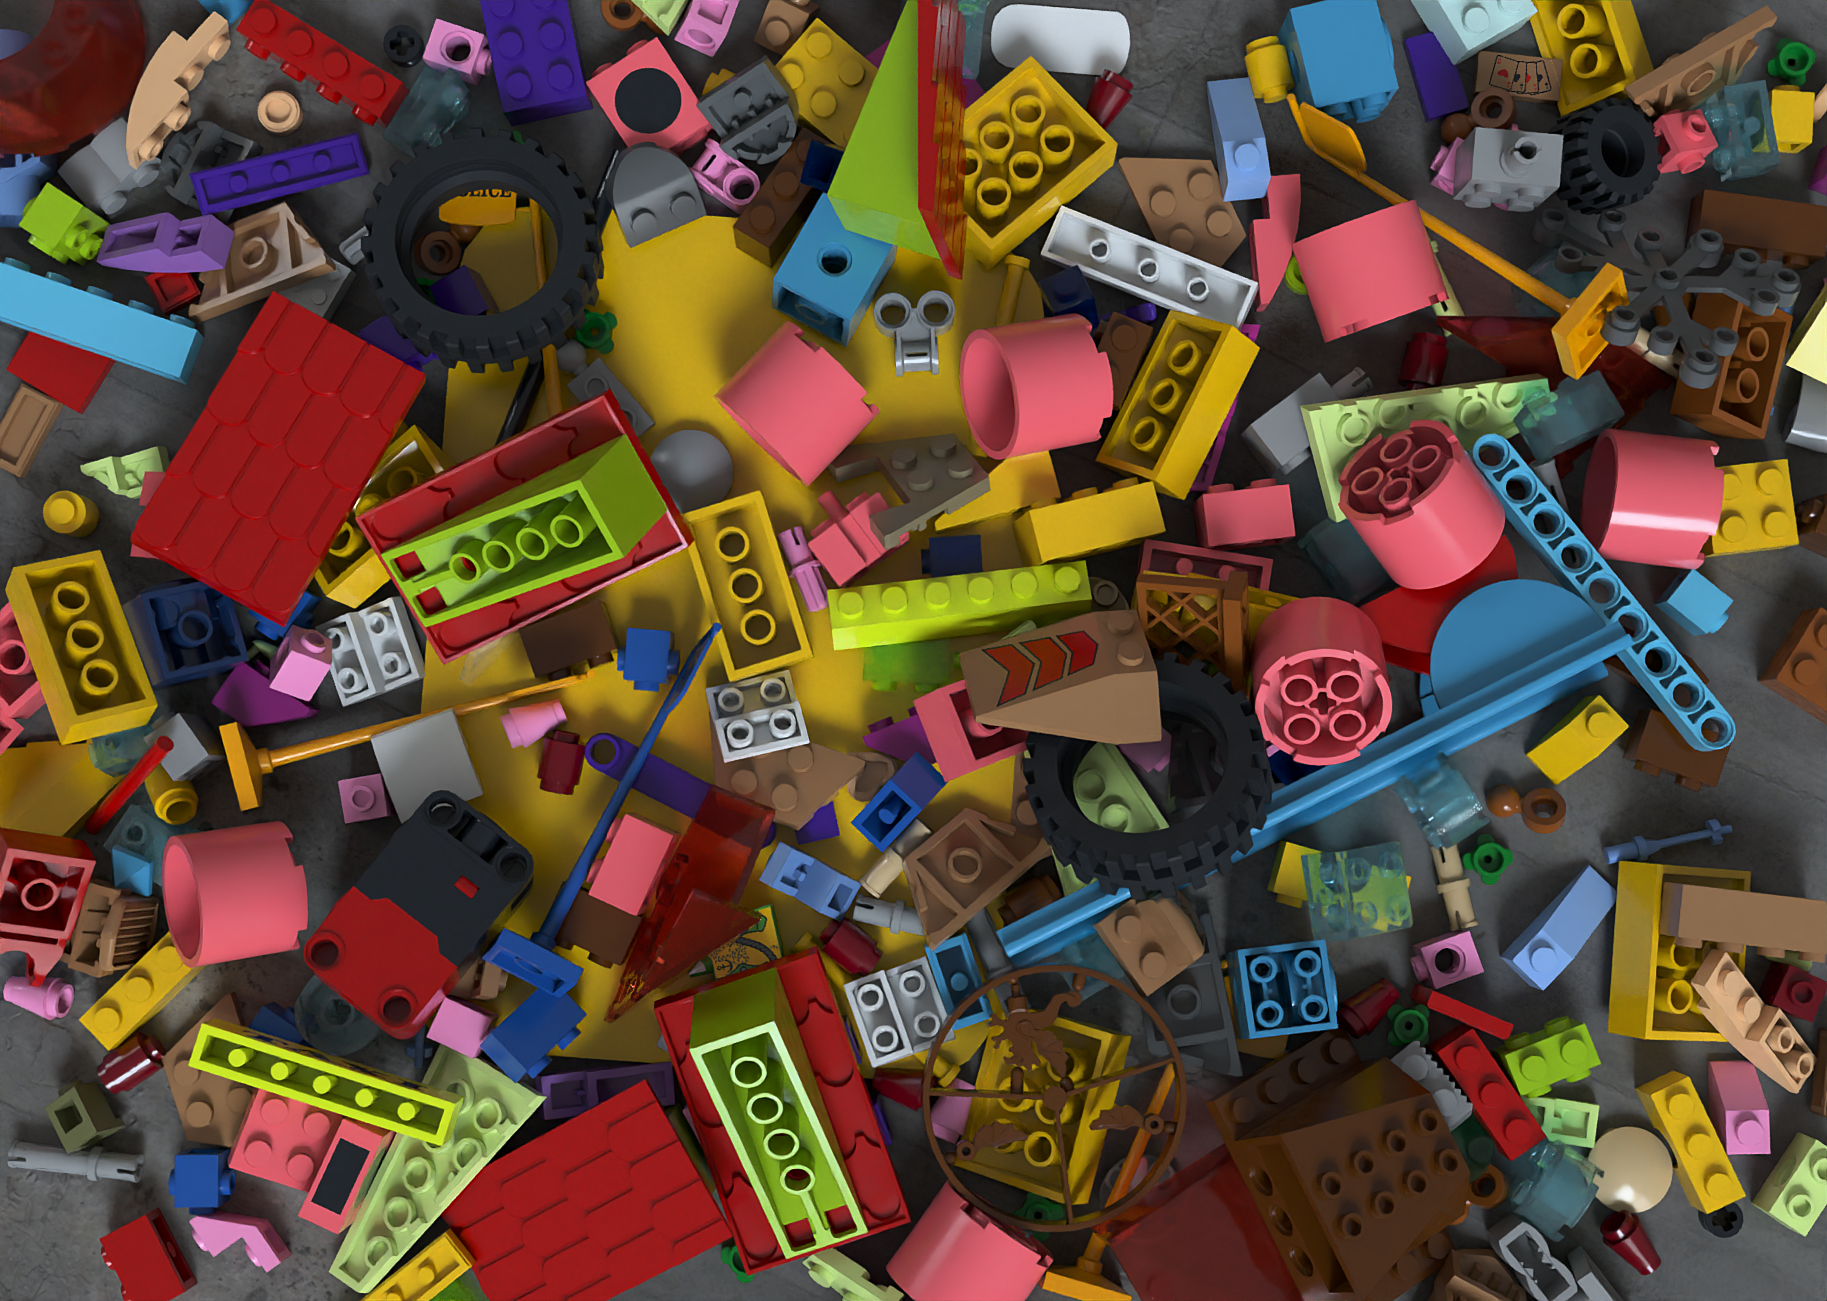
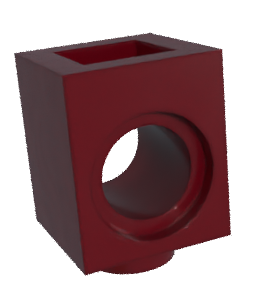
M1772 961L1758 991V996L1765 1005L1778 1007L1784 1014L1812 1023L1827 991V982L1792 965Z

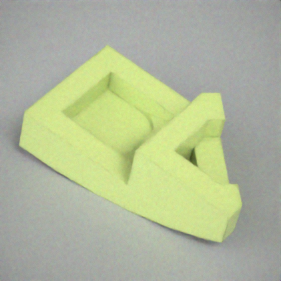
M156 446L123 457L110 456L80 465L82 473L87 476H93L107 485V489L113 493L137 499L141 496L145 471L165 472L170 465L167 448Z
M1526 1095L1520 1096L1549 1141L1594 1148L1599 1104L1542 1095L1530 1099Z

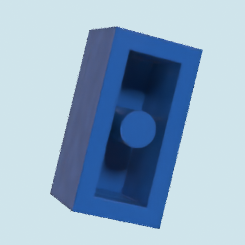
M916 752L864 807L851 824L883 852L947 782L944 781L943 776L929 762Z
M538 988L480 1044V1048L515 1084L526 1073L533 1079L552 1061L547 1054L556 1045L563 1051L580 1035L581 1031L576 1026L587 1014L567 993L557 998Z

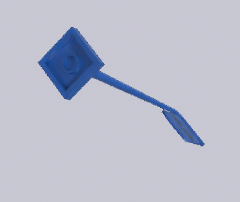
M720 623L713 624L687 658L539 932H533L529 939L503 928L489 943L481 959L557 998L563 996L577 984L584 969L554 952L557 945L554 939L668 714L686 694L713 638L721 630Z

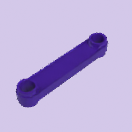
M606 732L598 733L587 742L585 758L594 769L620 782L639 747L616 735ZM603 740L611 741L616 750L614 759L608 764L599 763L594 754L596 745ZM651 753L648 754L631 787L749 848H765L771 845L776 838L777 824L764 819L769 825L770 832L768 837L762 842L752 841L746 834V827L751 819L759 816L719 803L716 797V786Z

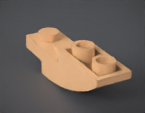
M215 11L212 12L188 40L172 31L146 67L137 86L127 123L126 151L129 165L137 170L145 160H153L161 151L165 137L172 130L178 131L185 125L191 114L188 91L193 90L199 84L206 66L212 60H220L229 49L231 41L228 21Z
M1711 949L1691 981L1693 987L1702 997L1697 1007L1718 1032L1751 1063L1789 1092L1798 1094L1805 1080L1812 1073L1817 1058L1781 1009L1764 1004L1728 953Z

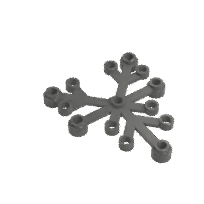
M1546 208L1537 215L1531 232L1533 239L1545 246L1557 247L1565 241L1576 246H1562L1558 249L1554 260V267L1558 271L1565 274H1575L1578 271L1595 272L1594 279L1608 262L1621 269L1622 272L1629 274L1623 275L1627 292H1642L1629 305L1616 306L1606 314L1600 334L1607 342L1617 346L1633 344L1641 326L1640 319L1655 305L1664 306L1671 322L1666 327L1657 326L1652 329L1647 341V347L1654 354L1667 356L1673 353L1676 343L1680 341L1685 356L1678 375L1685 384L1694 388L1704 389L1713 385L1720 369L1717 355H1732L1738 344L1739 335L1727 327H1717L1712 331L1691 320L1682 300L1685 292L1723 293L1748 306L1758 315L1770 316L1774 314L1777 307L1787 308L1793 306L1801 290L1799 275L1788 268H1778L1767 277H1746L1756 273L1761 261L1760 255L1748 248L1736 250L1730 267L1719 277L1688 276L1697 266L1711 268L1716 266L1724 250L1723 239L1718 232L1711 229H1701L1692 235L1685 253L1670 267L1666 265L1660 251L1664 236L1660 231L1653 228L1639 230L1634 248L1642 254L1645 264L1635 260L1623 233L1627 218L1624 213L1616 209H1604L1597 223V229L1604 234L1608 245L1570 226L1568 215L1558 208ZM1580 249L1584 250L1585 252H1587V253H1589V254H1591V255H1593V256H1586V255H1584L1583 252H1582Z

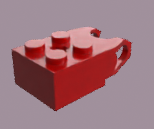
M0 827V955L15 950L25 952L27 959L25 977L30 980L29 986L40 987L49 971L62 957L67 940H71L96 860L84 840Z

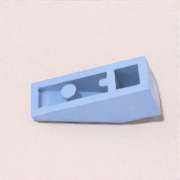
M1249 77L1209 81L1206 87L1222 200L1227 202L1265 198L1271 174L1265 135Z
M1586 865L1501 954L1500 958L1529 986L1544 991L1575 958L1617 900V891L1590 865Z

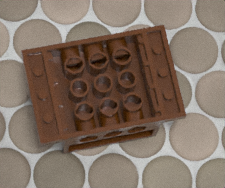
M1342 1022L1338 1023V1028L1320 1031L1205 1102L1304 1301H1393L1444 1266L1451 1249L1456 1251L1445 1227L1465 1214L1471 1172L1431 1092L1386 1057L1361 1061Z

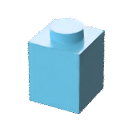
M1688 569L1679 572L1654 605L1691 635L1698 636L1708 632L1713 634L1719 630L1728 619L1729 614L1725 611L1734 600L1699 572Z

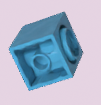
M1324 0L1289 9L1277 36L1280 45H1284L1286 48L1295 83L1291 91L1295 95L1298 105L1305 102L1338 121L1355 118L1356 123H1363L1380 117V112L1389 104L1399 86L1394 70V52L1390 32L1385 20L1380 16L1377 1Z
M823 192L773 278L772 308L847 347L895 262L897 246L845 230L827 194Z
M1325 939L1241 949L1225 954L1237 1039H1254L1338 1028L1336 980L1331 960L1327 955Z

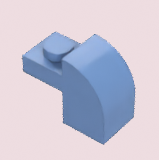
M781 841L768 858L766 868L759 879L770 887L793 896L814 910L840 922L861 886L860 882L793 845H787Z

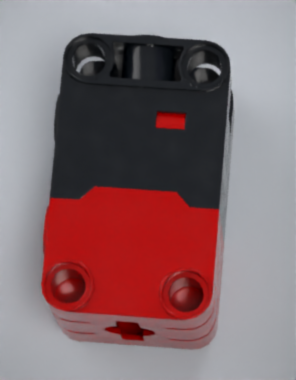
M448 790L435 791L396 830L387 842L384 850L354 886L336 902L324 922L305 944L303 953L305 962L322 983L390 1036L403 1040L411 1038L420 1031L441 1005L445 997L449 995L531 893L534 877L532 855L526 848L510 837L497 823L485 814L475 810L456 794ZM446 803V804L451 805V806H440V807H437V808H435V809L433 810V808H434L435 806H437L438 804Z

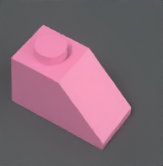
M1749 1060L1707 1061L1709 1119L1726 1154H1771L1769 1108L1754 1064Z

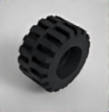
M1617 98L1601 100L1562 116L1557 120V125L1551 127L1548 134L1564 135L1560 187L1557 189L1556 196L1561 201L1567 200V207L1573 211L1580 210L1581 214L1584 215L1594 213L1598 215L1604 209H1617L1644 199V195L1650 194L1654 188L1653 182L1659 179L1660 171L1657 165L1662 164V154L1658 153V146L1661 145L1659 136L1655 137L1652 131L1655 127L1651 120L1646 121L1644 119L1645 112L1639 107L1633 109L1632 102L1625 99L1618 101Z

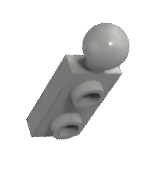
M567 339L568 343L558 351L556 350L558 369L565 373H573L576 376L567 386L580 402L611 388L620 404V409L625 413L638 439L655 425V422L600 358L590 366L586 363V350L580 342L574 339Z

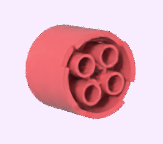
M1416 200L1407 201L1359 217L1291 245L1324 343L1449 299Z
M1071 313L978 329L967 337L960 360L962 403L971 432L978 445L988 456L1001 460L1094 442L1101 438L1099 430L1103 418L1111 417L1113 381L1107 353H1098L1095 343L1089 334L1092 324L1085 317Z
M786 321L728 380L714 397L756 443L795 479L808 487L880 413V410L875 404L868 405L861 400L867 392L822 346L819 347L813 341L809 340L807 342L803 338L800 340L799 338L804 332L794 323Z
M1415 420L1411 421L1409 429L1400 431L1386 439L1381 434L1377 435L1355 453L1343 469L1338 480L1342 486L1340 503H1338L1340 510L1392 580L1406 588L1430 589L1461 578L1477 567L1491 553L1504 529L1505 510L1502 503L1453 431L1438 421Z
M1610 428L1605 429L1599 435L1593 447L1585 474L1580 509V531L1603 559L1691 570L1699 568L1705 561V555L1700 553L1709 535H1716L1722 508L1724 470L1716 469L1713 455H1717L1719 446L1714 441Z
M1308 597L1279 607L1262 622L1251 644L1250 662L1255 714L1258 716L1266 742L1269 740L1277 748L1292 755L1293 761L1308 765H1334L1360 756L1361 749L1369 745L1381 731L1385 732L1392 713V697L1382 641L1372 620L1363 611L1348 602L1330 597Z
M271 821L171 836L168 839L162 862L164 906L174 946L179 957L187 967L193 968L295 950L300 947L299 941L296 939L298 931L307 929L308 924L307 885L303 865L297 866L295 857L288 847V844L293 841V835L283 822Z
M948 1179L889 1261L886 1270L891 1278L915 1301H1025L1054 1261V1257L1038 1239L1033 1236L1027 1239L1025 1237L1026 1233L1021 1228L1004 1223L976 1207L959 1190H956ZM972 1191L975 1195H977L978 1197H980L981 1199H983L984 1201H986V1202L989 1203L990 1205L996 1207V1206L993 1205L991 1202H989L988 1200H986L985 1198H983V1197L980 1196L979 1194H977V1193H975L974 1191Z

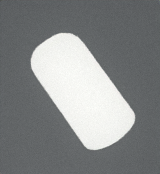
M1014 4L1002 8L995 16L992 24V53L997 61L1006 67L1016 68L1029 56H1032L1046 71L1102 75L1104 69L1119 74L1123 70L1128 58L1130 48L1129 27L1126 18L1119 12Z

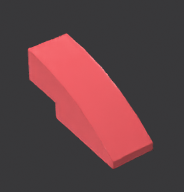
M1300 174L1271 176L1265 198H1261L1263 219L1253 220L1247 229L1252 280L1258 282L1259 286L1254 298L1255 312L1264 311L1282 281L1293 249L1291 245L1295 243L1301 205Z

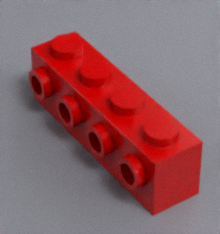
M254 0L236 29L246 41L244 48L251 54L265 62L269 57L281 64L279 69L287 76L299 83H302L304 79L317 86L315 91L335 105H338L339 101L353 108L351 113L371 127L378 123L391 131L412 98V94L402 81L269 0Z

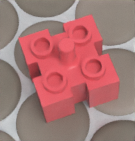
M831 490L826 491L817 499L830 518L810 533L813 540L808 543V546L838 589L850 587L872 568L885 561L910 542L909 532L907 531L899 536L900 544L885 550L871 531L869 515L890 509L879 492H876L871 497L864 492L852 500L845 508Z

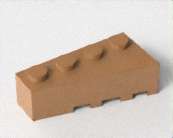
M1664 882L1659 934L1674 936V945L1702 948V940L1715 941L1716 950L1743 953L1744 945L1758 946L1757 955L1784 958L1785 950L1799 951V960L1826 963L1827 901Z

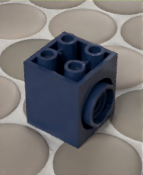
M193 577L168 581L140 590L137 593V597L121 606L153 691L216 677L249 660L233 600Z

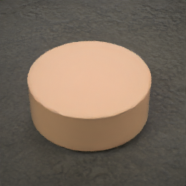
M273 91L266 94L260 101L258 117L262 125L269 132L285 136L292 134L300 127L303 120V110L300 103L290 93Z

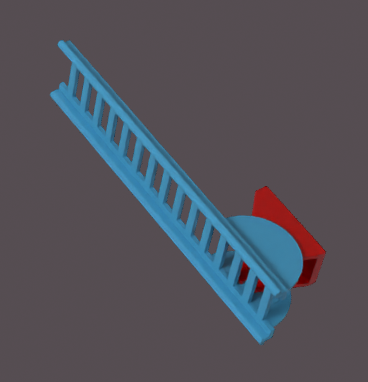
M1506 535L1500 537L1491 553L1477 567L1453 582L1430 589H1410L1401 586L1359 607L1372 620L1380 634L1385 663L1421 673L1419 700L1424 718L1360 750L1361 755L1352 760L1328 765L1272 793L1271 803H1264L1267 820L1263 830L1251 829L1253 847L1246 855L1237 850L1230 857L1232 864L1607 677L1608 671L1602 661L1633 646L1630 634H1626L1619 620L1606 626L1592 607L1562 587L1538 580L1519 579L1514 549ZM1215 869L1214 871H1212V872H1210L1209 874L1205 875V877H1207V876H1209V875H1211V874L1217 872L1218 870ZM1096 881L996 931L1011 963L1015 962L1017 967L1030 965L1097 932L1093 924L1121 905V902L1131 897L1128 888L1122 887L1118 888L1115 896L1104 893L1099 881ZM1190 882L1181 886H1177L1176 888L1178 890H1181L1191 885L1192 883Z

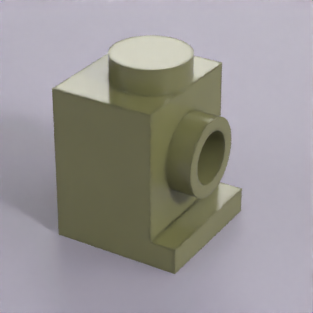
M82 1080L74 1081L62 1087L57 1092L59 1098L45 1107L66 1153L96 1146L125 1126L122 1118H115L97 1081L84 1084Z

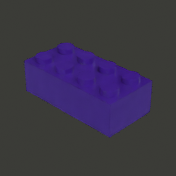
M480 0L502 110L511 126L593 109L590 91L586 85L587 77L570 0Z

